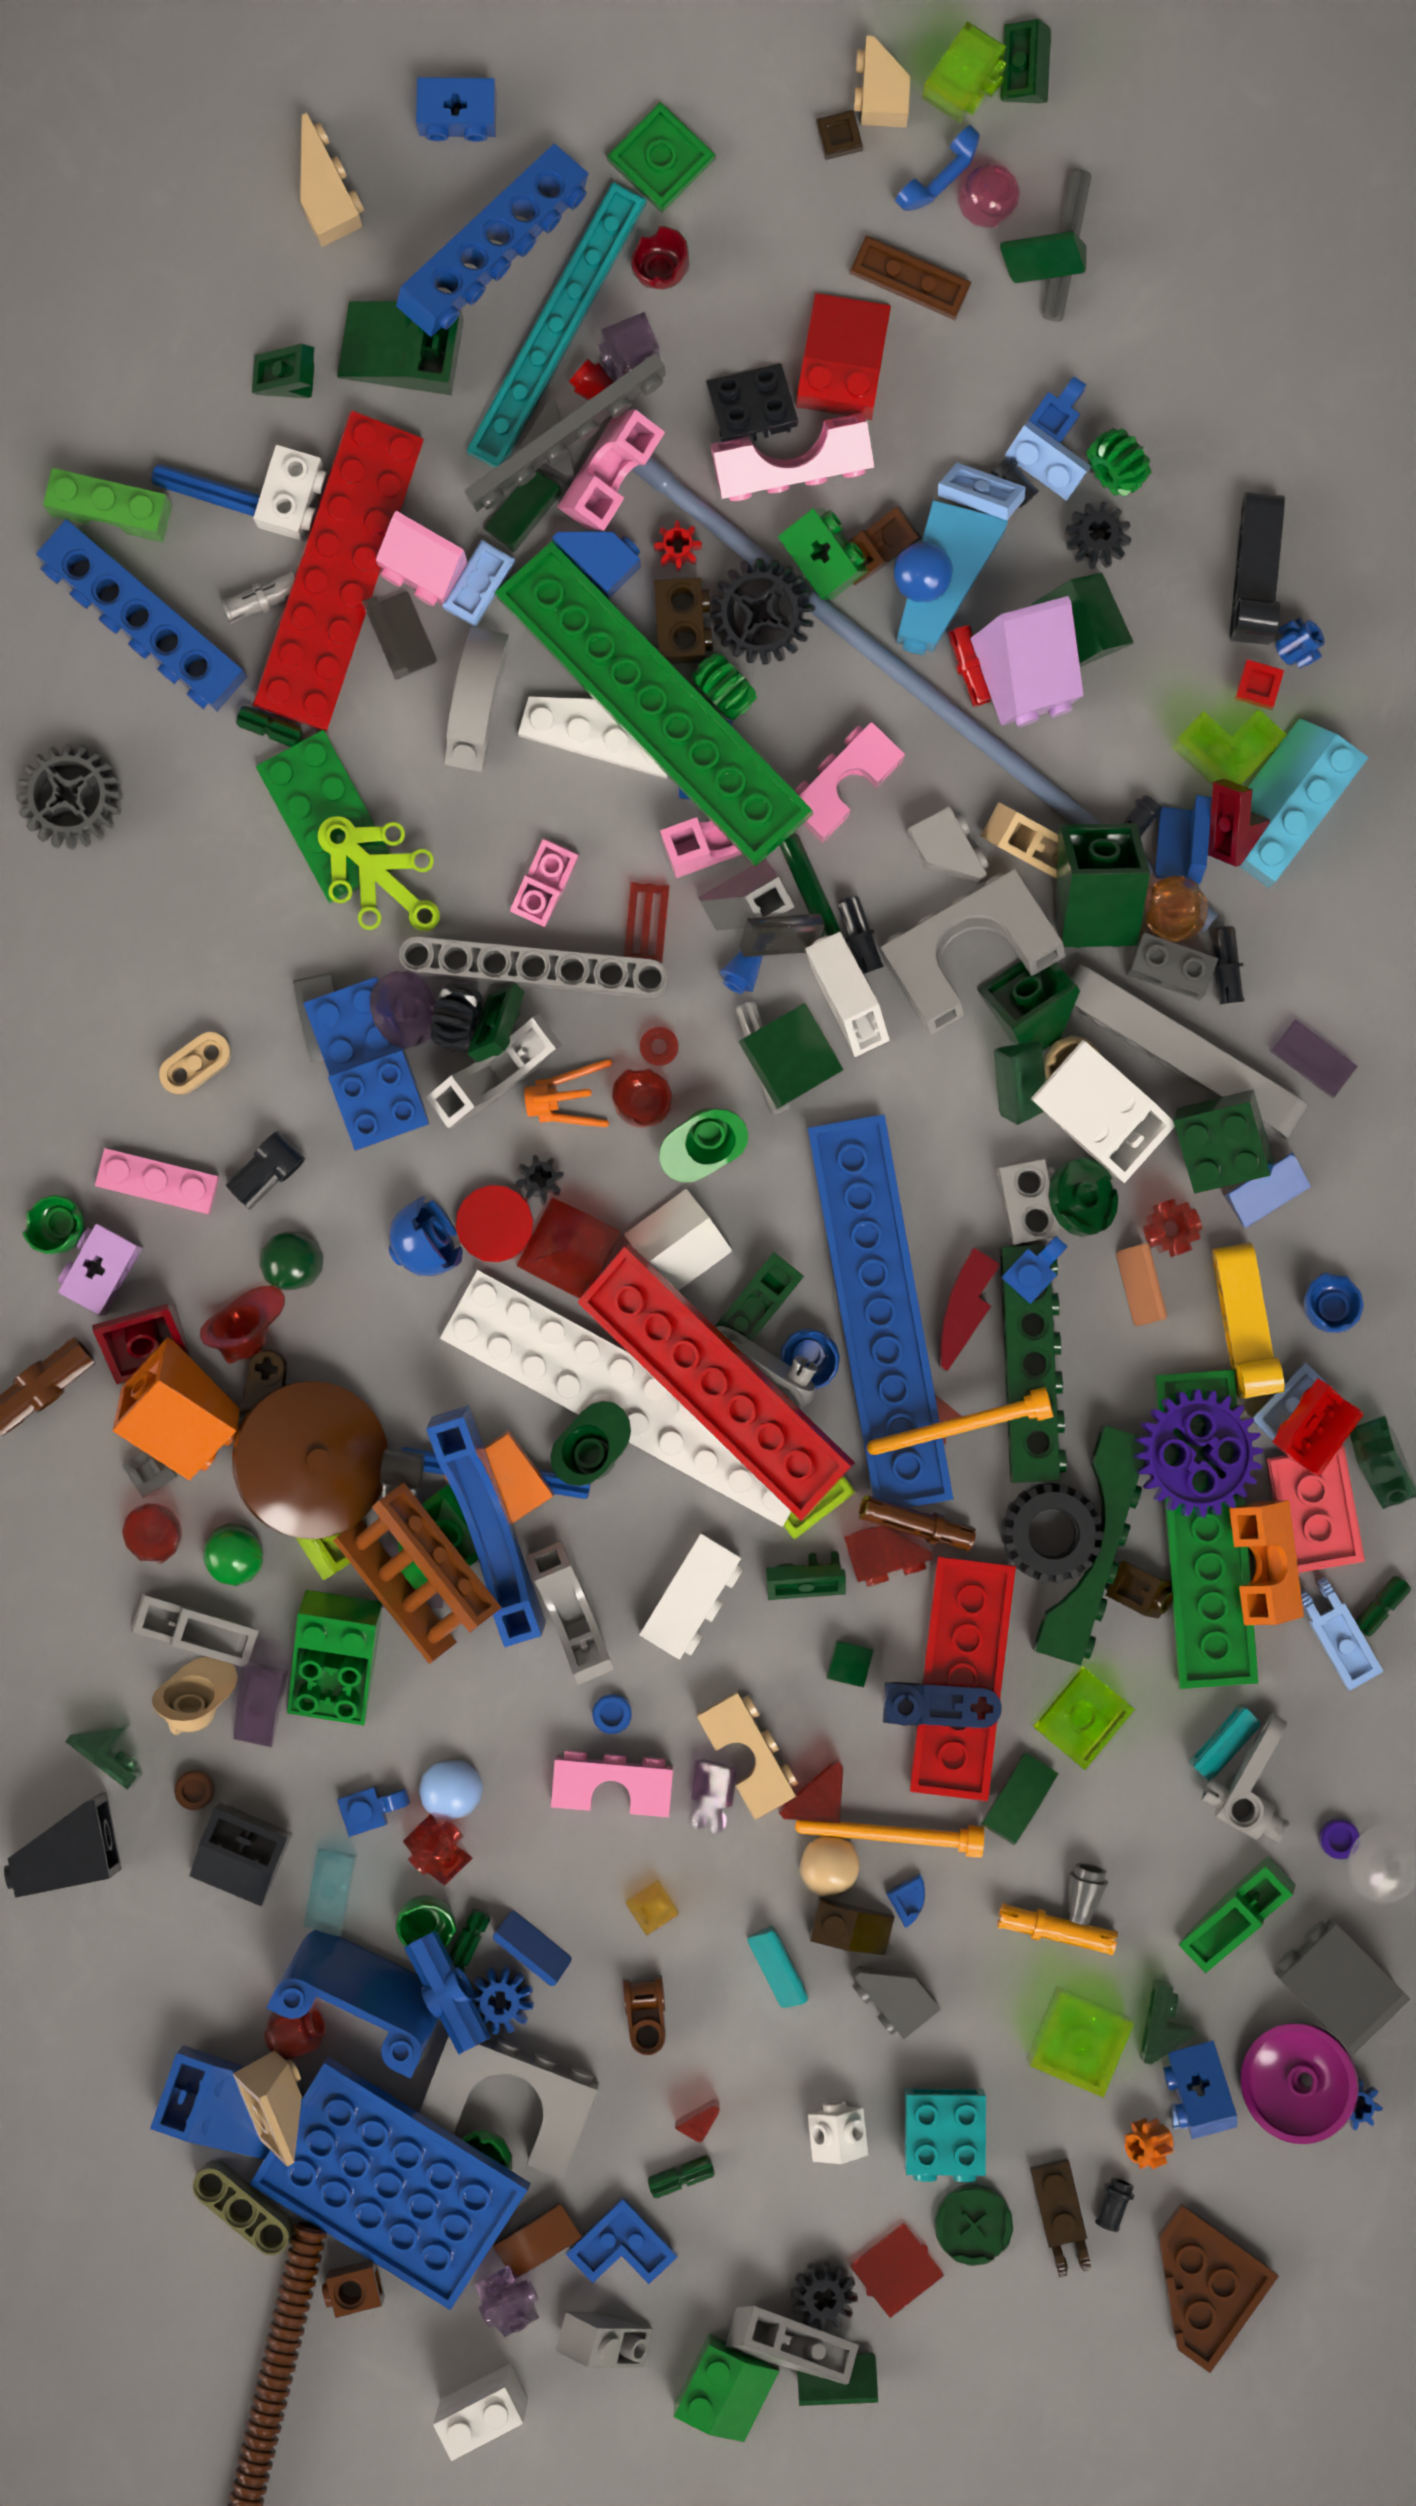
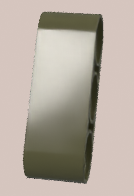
M210 2161L201 2167L192 2185L196 2198L263 2254L276 2255L282 2252L293 2234L291 2219L258 2190L249 2185L245 2179L227 2164L221 2161ZM206 2174L217 2175L222 2181V2189L217 2191L208 2189L204 2185L203 2176ZM238 2199L248 2201L252 2205L253 2213L248 2216L237 2214L234 2210L233 2202ZM267 2225L278 2226L282 2230L283 2239L280 2241L267 2239L264 2235V2227Z

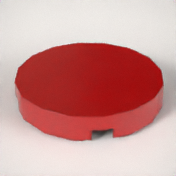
M489 1185L476 1189L463 1200L457 1211L455 1228L460 1243L469 1254L484 1262L500 1263L515 1258L525 1249L532 1237L534 1220L530 1206L519 1193L506 1186Z

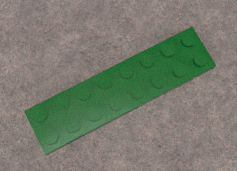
M1235 1370L1154 1375L1157 1410L1162 1412L1165 1411L1162 1399L1169 1398L1174 1404H1177L1176 1393L1184 1392L1190 1400L1192 1389H1200L1203 1400L1208 1391H1216V1403L1223 1396L1231 1397L1229 1409L1237 1406ZM1197 1414L1190 1421V1430L1195 1436H1199L1205 1429V1422ZM1177 1428L1173 1430V1434L1179 1440L1185 1442L1196 1452L1193 1460L1206 1461L1215 1470L1218 1477H1224V1472L1219 1467L1213 1465L1202 1456L1201 1451L1204 1447L1191 1445ZM1225 1441L1222 1443L1218 1451L1219 1458L1224 1463L1231 1460L1234 1452L1229 1442ZM1169 1444L1164 1450L1163 1456L1167 1464L1173 1465L1179 1458V1450L1174 1444ZM1201 1470L1194 1474L1192 1484L1196 1491L1201 1492L1207 1486L1206 1474ZM1233 1495L1236 1506L1245 1504L1244 1498ZM1167 1497L1164 1499L1169 1573L1171 1592L1173 1593L1172 1612L1178 1688L1189 1689L1259 1684L1254 1625H1244L1239 1586L1251 1582L1248 1547H1234L1230 1509L1222 1502L1220 1515H1214L1208 1506L1207 1514L1204 1518L1197 1517L1195 1507L1190 1516L1181 1515V1504L1174 1511L1166 1509Z

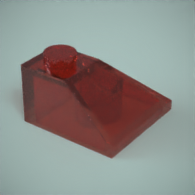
M552 1197L517 1267L580 1299L600 1276L621 1235V1231Z

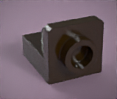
M1123 1560L1120 1563L1113 1584L1110 1585L1105 1595L1143 1616L1159 1619L1161 1614H1164L1169 1609L1173 1601L1171 1582L1169 1580L1161 1579Z

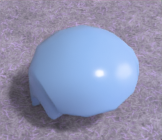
M446 1760L433 1764L422 1775L418 1792L422 1806L429 1814L442 1820H455L470 1814L481 1802L483 1784L479 1772L463 1760Z

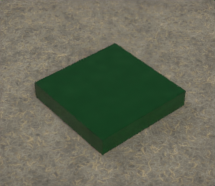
M805 1003L738 1041L777 1109L844 1070Z

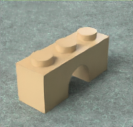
M737 1690L698 1712L697 1718L716 1751L730 1743H742L748 1746L754 1753L755 1765L752 1771L736 1781L735 1786L753 1818L756 1820L795 1798L796 1793L793 1787L799 1783L789 1765L785 1764L781 1767L773 1753L778 1751L779 1748L769 1730L767 1729L761 1733L754 1718L760 1716L750 1696L747 1695L742 1698Z

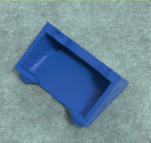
M324 1929L313 1930L303 1939L266 2007L283 2017L295 2019L305 2015L312 2007L316 1997L374 2024L388 2031L381 2049L382 2059L385 2064L392 2070L410 2079L439 2018L432 2015L421 1994L423 1984L417 1973Z

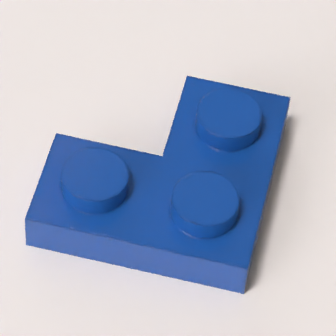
M624 2196L581 2236V2239L576 2241L566 2251L568 2258L592 2283L622 2256L650 2284L678 2257V2253Z

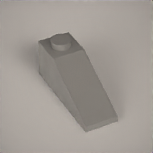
M746 2306L736 2308L725 2347L766 2362L846 2385L850 2381L859 2345L762 2308Z

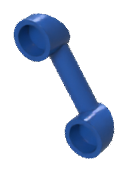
M972 125L963 129L949 147L957 156L926 187L916 178L911 180L899 192L895 202L904 211L917 210L932 203L942 191L971 165L979 143V132Z

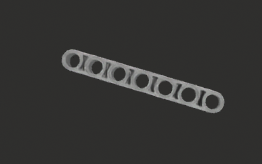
M411 937L404 941L399 950V959L404 968L410 974L421 977L503 985L515 983L517 986L646 999L661 996L668 985L665 967L660 962L652 959L427 937ZM415 947H422L428 951L427 961L420 966H413L408 963V954ZM454 951H462L467 955L465 966L459 970L450 969L446 965L448 955ZM497 954L503 956L506 959V965L501 972L492 974L485 970V962L490 956ZM537 958L544 962L545 969L540 976L532 978L524 974L523 968L528 960ZM576 962L582 965L584 968L582 977L577 981L566 980L562 976V970L566 964ZM608 966H616L622 971L623 976L619 983L608 985L601 980L602 971ZM646 970H655L662 977L661 983L654 989L644 988L639 982L640 975Z
M1082 965L1077 966L1071 976V979L1080 990L1073 1007L1075 1012L1215 1098L1254 1089L1264 1128L1281 1138L1288 1139L1308 1106L1303 1100L1091 969Z

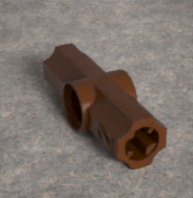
M77 1337L68 1340L43 1362L41 1360L37 1361L13 1380L14 1384L0 1395L1 1436L10 1433L12 1429L20 1425L35 1411L38 1413L51 1405L65 1392L64 1388L96 1364L91 1353Z

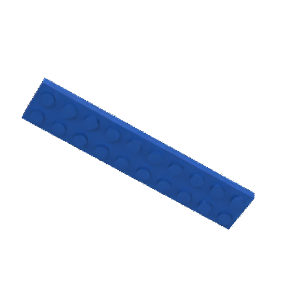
M885 1114L807 1128L873 1497L907 1508L954 1500L943 1438L878 1455H871L866 1449L867 1443L870 1440L940 1422Z

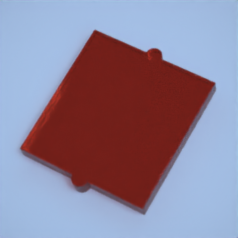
M904 2222L850 2264L851 2269L865 2285L867 2296H873L889 2318L893 2317L944 2276V2273L927 2253L928 2246L926 2244L921 2245Z

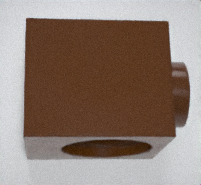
M371 2260L332 2269L326 2277L327 2283L322 2284L325 2305L327 2308L333 2307L335 2318L380 2307L385 2298L378 2266ZM346 2281H354L360 2285L362 2294L357 2297H349L343 2292L341 2285Z

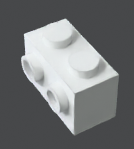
M279 445L275 446L253 517L258 528L302 541L305 530L310 531L317 509L312 508L316 494L322 495L328 478V472L324 471L321 458Z

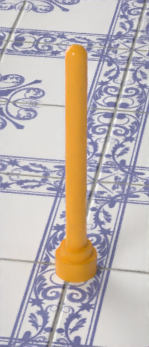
M1042 1387L1030 1390L1031 1395L1024 1396L1023 1401L870 1440L867 1443L866 1449L869 1454L878 1455L1028 1416L1029 1419L1037 1417L1038 1421L1054 1416L1047 1389Z
M800 1818L795 1822V1829L800 1834L958 1848V1852H965L966 1857L982 1858L984 1826L968 1825L967 1829L960 1828L959 1832L809 1818Z

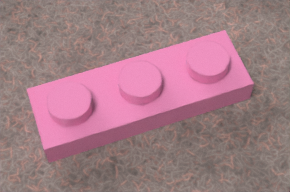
M104 1148L95 1186L210 1215L220 1177Z

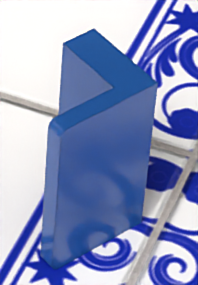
M1196 795L1192 810L1162 807L1163 809L1159 813L1161 818L1158 824L1155 878L1201 884L1207 867L1212 797Z

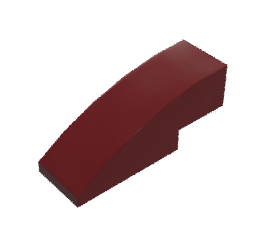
M975 1247L971 1249L957 1274L949 1293L942 1319L939 1340V1368L945 1372L950 1369L991 1308V1305L980 1299L979 1296L1000 1264Z

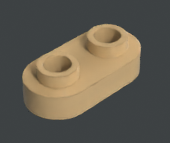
M206 1032L199 1035L163 1062L159 1071V1079L162 1086L175 1095L191 1093L228 1065L232 1054L230 1044L218 1033ZM210 1046H216L219 1050V1055L214 1060H208L205 1055L206 1050ZM179 1069H185L187 1072V1079L182 1083H177L174 1079V1074Z

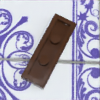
M867 235L850 269V274L953 320H956L972 283Z

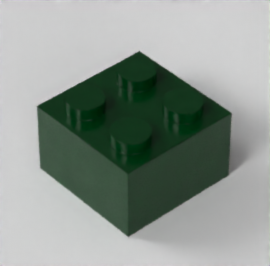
M1254 1089L1177 1108L1173 1122L1194 1194L1271 1176L1274 1160Z

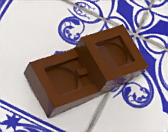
M896 506L870 528L861 530L848 541L849 543L851 541L854 542L861 549L866 558L863 564L868 569L865 575L853 583L854 585H858L897 558L902 550L922 539L901 507Z
M559 2202L528 2224H522L492 2246L513 2279H516L549 2260L582 2237Z

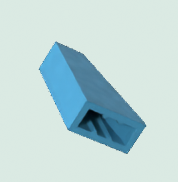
M932 500L922 542H932L946 551L952 562L953 574L948 589L938 599L932 602H914L907 598L896 643L903 645V650L918 655H924L926 651L934 652L1001 540L1007 520Z

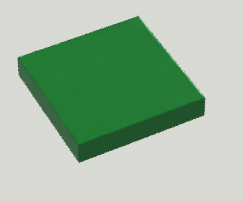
M661 102L607 155V161L661 213L716 159V154Z

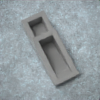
M145 1592L142 1594L131 1629L134 1634L247 1668L259 1631L230 1619Z

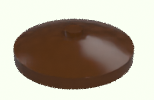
M303 1381L284 1385L261 1398L249 1410L239 1426L232 1452V1469L235 1484L240 1497L250 1512L259 1521L276 1532L305 1539H320L337 1535L360 1522L378 1501L386 1482L389 1466V1452L385 1433L371 1408L351 1391L335 1384L319 1381Z

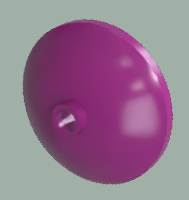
M1288 2023L1268 2030L1251 2045L1244 2058L1241 2070L1242 2095L1250 2114L1266 2132L1285 2142L1312 2144L1323 2141L1341 2130L1355 2110L1358 2100L1359 2083L1354 2062L1338 2039L1317 2026L1306 2023ZM1302 2073H1308L1312 2077L1311 2086H1306L1302 2082Z

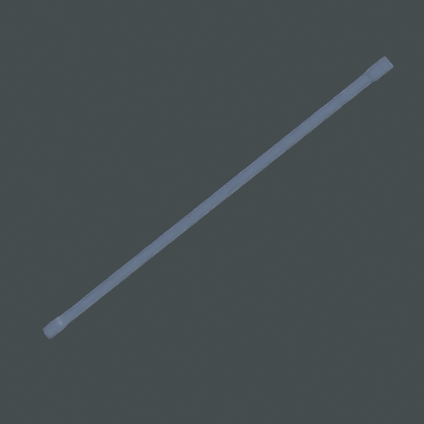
M650 456L645 465H637L632 469L636 475L657 492L666 495L753 567H755L756 558H763L766 570H768L769 563L774 559L770 554L680 483L669 470ZM781 563L778 573H781V571L784 568V566ZM792 573L789 580L792 581L797 576ZM803 583L797 588L799 592L806 589L812 590L813 595L803 599L804 605L812 604L816 606V610L810 612L1067 821L1071 824H1102L828 601L821 600L817 592L807 584ZM1147 860L1150 870L1148 886L1174 906L1180 915L1204 933L1218 914L1192 893L1186 892L1174 881L1155 878V866Z

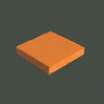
M509 1430L484 1446L511 1524L554 1496L553 1490Z

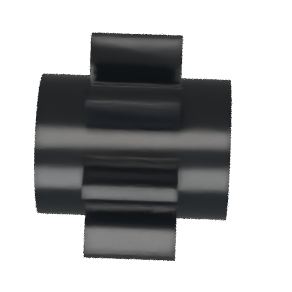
M533 1155L530 1167L524 1164L519 1165L518 1170L525 1175V1178L516 1181L515 1187H525L527 1191L525 1196L526 1202L532 1196L540 1197V1202L542 1205H545L549 1192L559 1196L561 1189L554 1184V1181L562 1179L564 1172H554L552 1168L554 1158L549 1159L545 1163L539 1162L538 1156ZM535 1172H540L542 1178H549L546 1180L543 1188H539L537 1182H530Z

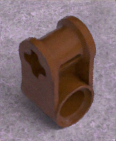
M656 1976L653 1981L633 1983L629 1979H623L625 2012L628 2015L631 2045L636 2052L642 2055L656 2054L662 2049L666 2036L663 1977ZM653 1994V1995H650V1996H640V1997H636L637 1995ZM651 2025L657 2029L659 2039L656 2043L644 2045L638 2040L637 2031L642 2026Z

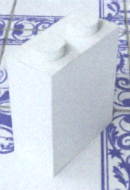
M509 2363L440 2399L433 2426L451 2461L524 2423L528 2397L511 2364Z

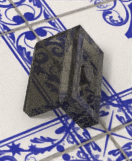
M402 592L381 602L378 601L377 596L362 601L395 680L437 662L408 592Z

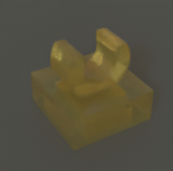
M656 1880L625 1901V1904L646 1936L679 1915L678 1909L659 1880Z

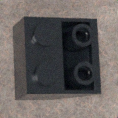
M220 1803L214 1808L201 1838L189 1877L262 1907L293 1833Z

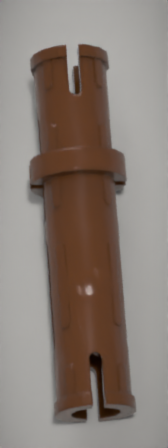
M870 1495L864 1496L859 1507L858 1514L860 1515L858 1517L860 1520L874 1522L908 1534L917 1535L925 1538L927 1543L933 1545L942 1543L968 1552L975 1542V1527L952 1522L945 1519V1516L939 1513H934L933 1515L922 1513L898 1504L879 1500Z

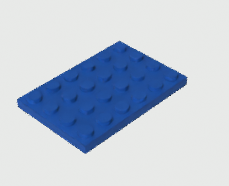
M328 2056L301 2100L294 2163L286 2166L270 2150L249 2185L451 2310L523 2199L531 2183Z

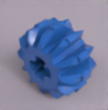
M509 1966L503 1967L501 1977H497L496 1970L493 1967H489L487 1969L489 1982L481 1976H476L474 1979L475 1985L480 1990H473L474 1998L472 2000L479 2002L474 2005L478 2013H483L481 2018L484 2025H486L488 2020L493 2022L492 2034H498L500 2023H504L508 2033L514 2032L515 2024L512 2018L521 2024H525L528 2017L522 2010H532L534 2007L533 2001L522 1998L533 1992L532 1985H525L519 1988L518 1985L524 1979V1974L519 1972L513 1980L509 1979ZM498 1991L505 1992V1999L511 2001V2005L506 2002L504 2008H497L496 2000L490 1999V1996L496 1997Z

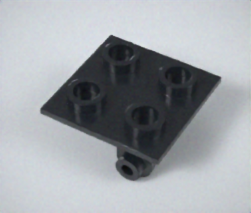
M781 363L706 381L720 428L721 441L746 437L748 435H751L753 441H756V433L762 432L764 438H768V430H770L771 435L782 432L789 433L791 428L798 426V417Z

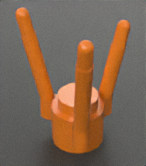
M606 1059L548 1079L535 1080V1086H526L524 1088L528 1117L539 1116L540 1123L554 1121L608 1127V1120L553 1113L552 1111L559 1110V1101L591 1096L592 1091L590 1089L558 1092L557 1087L552 1086L612 1065V1060Z

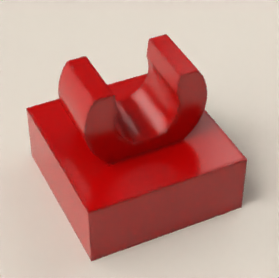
M1247 659L1234 699L1272 710L1285 670Z

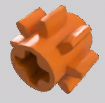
M1144 2118L1131 2123L1133 2132L1125 2135V2151L1130 2160L1139 2164L1141 2169L1147 2166L1155 2169L1167 2164L1165 2156L1174 2152L1172 2149L1174 2143L1173 2136L1170 2130L1165 2125L1160 2124L1157 2118L1149 2122Z

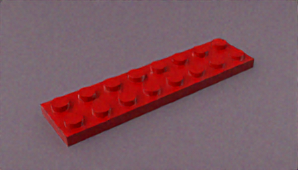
M351 410L252 703L253 706L321 731L324 730L326 732L328 730L381 567L377 565L376 558L396 511L400 513L424 438Z
M629 1244L622 1248L577 1302L800 1521L804 1520L855 1464L831 1438L632 1245Z

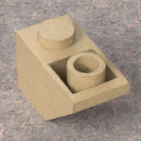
M866 36L865 49H857L856 73L863 74V87H855L854 111L861 112V125L907 128L911 76L874 36Z

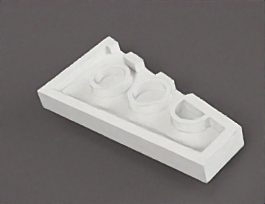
M528 697L518 732L519 737L662 778H668L663 770L594 699Z

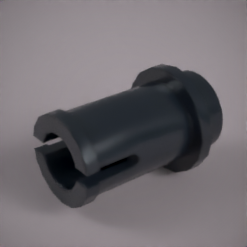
M1007 457L992 470L991 474L1026 487L1025 499L1019 505L1022 508L1039 490L1018 469V461L1012 462Z
M1145 794L1141 799L1134 801L1136 804L1135 808L1123 822L1137 823L1140 837L1154 819L1159 820L1161 818L1159 813L1163 809L1161 805Z
M1112 2177L1110 2183L1105 2184L1104 2189L1107 2190L1095 2223L1106 2230L1118 2232L1129 2200L1134 2199L1135 2195L1132 2193L1134 2186L1131 2183Z

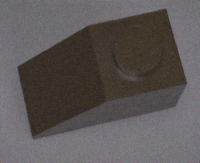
M818 1897L809 1933L810 1942L851 1952L886 1955L895 1916Z

